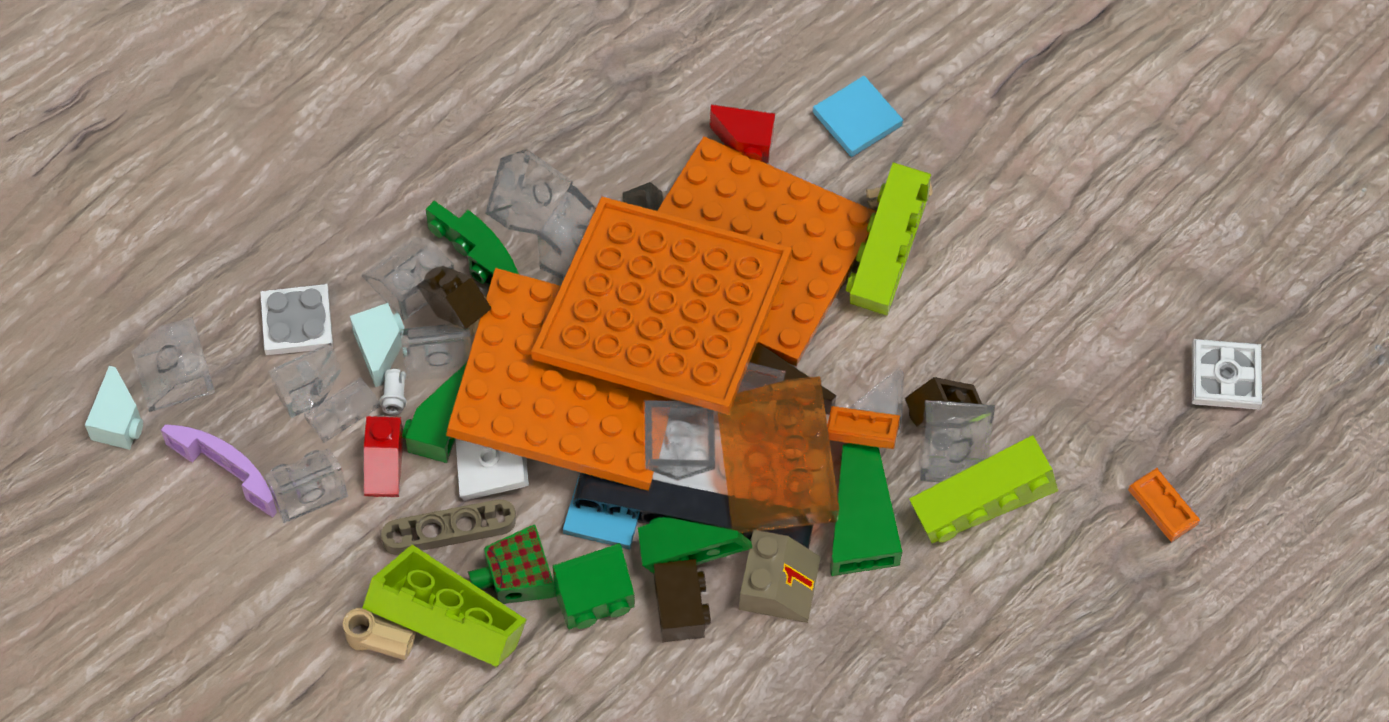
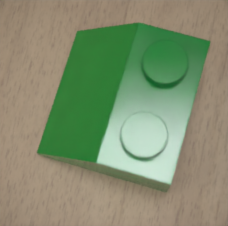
M620 543L552 566L555 596L568 630L575 627L578 629L588 628L594 625L597 620L608 616L612 618L623 616L631 608L635 607V593Z

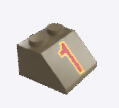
M753 529L751 539L753 548L749 549L740 592L739 610L808 623L821 556L789 536Z

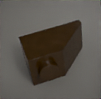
M933 377L904 398L909 408V417L918 428L938 431L980 418L986 414L974 385Z

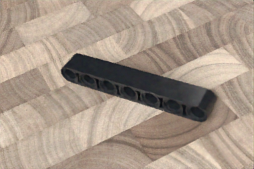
M581 472L573 500L575 507L580 508L582 505L597 508V512H602L604 505H608L607 511L611 515H613V512L620 513L621 507L628 508L626 514L632 515V519L638 516L637 522L649 524L655 518H673L736 530L750 541L753 529L785 535L808 549L815 521L812 514L799 509L652 480L649 491Z

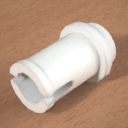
M389 369L384 373V395L381 396L379 404L385 413L396 415L403 411L407 403L404 397L406 373L404 371L400 373L399 369Z

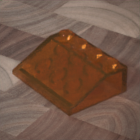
M820 376L784 380L737 393L729 415L717 412L732 530L744 533L752 532L753 529L761 531L837 522L839 504Z

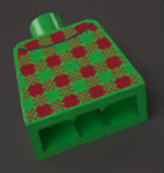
M536 525L529 526L484 548V555L487 566L468 571L470 583L481 590L493 587L497 600L503 604L555 597L554 581Z

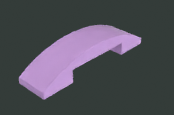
M164 425L161 432L167 446L192 463L200 453L204 454L243 481L241 486L247 501L272 518L277 513L266 481L258 469L241 452L225 441L201 430L178 425Z

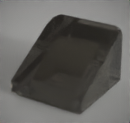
M651 182L622 193L623 202L657 211L663 202L662 191Z

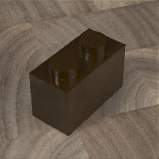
M443 265L430 270L425 275V280L417 285L436 317L464 329H467L492 309L472 276Z
M696 559L654 564V584L662 642L704 638L705 625H711L709 604H702L701 592H706L704 571H697Z

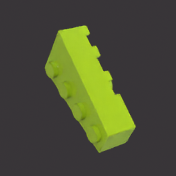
M892 162L887 181L882 183L877 202L880 203L877 212L871 214L867 226V232H870L867 243L862 242L858 251L856 261L860 262L857 274L852 272L847 283L846 291L850 292V304L888 316L929 198L930 173Z
M1031 435L909 498L928 538L933 544L938 541L946 542L964 530L1058 492L1052 467L1034 435Z
M413 544L372 577L362 607L367 611L496 667L516 650L527 619Z

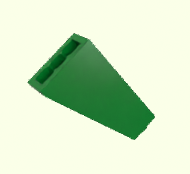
M853 443L843 444L831 554V576L900 566L903 552L879 447Z

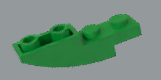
M435 200L426 208L429 230L438 238L444 236L452 242L453 247L461 255L468 256L469 273L477 282L481 284L486 282L490 285L495 268L519 274L513 259L503 243L471 211L467 210L458 218Z

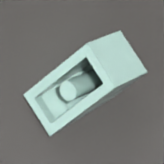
M388 303L350 316L353 334L375 387L383 384L385 371L391 368L402 347L400 333L405 332L399 313L393 314Z
M109 366L85 427L91 440L130 450L133 440L138 439L141 435L143 419H141L137 406L116 367Z

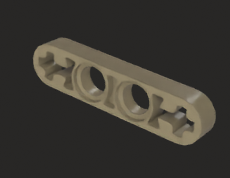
M496 499L395 519L384 525L381 531L382 543L386 551L393 555H400L412 544L423 551L509 533L516 524V511L509 501ZM496 512H503L505 522L498 523ZM485 513L486 527H482L480 514ZM464 516H469L476 521V525L472 530L462 531L456 526L457 521ZM435 523L442 528V531L437 537L428 538L423 535V528L427 524ZM416 527V534L418 540L413 541V535L411 528ZM396 531H400L401 536H403L400 543H395L394 539H392L393 533Z

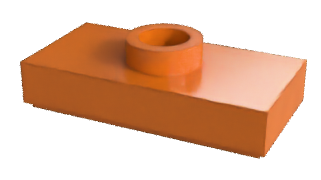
M831 406L826 429V440L894 449L900 415Z
M1155 468L1129 486L1128 491L1170 542H1173L1199 524L1200 519L1158 468Z

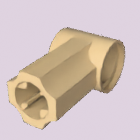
M363 608L352 609L343 618L346 640L351 648L361 651L370 649L402 660H406L410 655L416 636L415 631L397 623L375 617L370 611ZM357 625L369 627L367 631L361 634L351 632Z

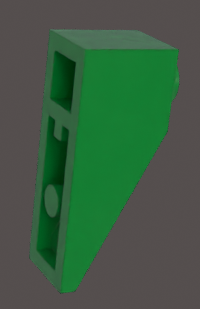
M466 364L416 408L413 419H407L403 428L402 438L406 439L408 453L444 463L448 462L456 438L446 436V432Z
M655 518L649 524L638 527L642 566L653 574L654 564L696 559V564L698 565L753 548L752 542L739 531L673 518Z

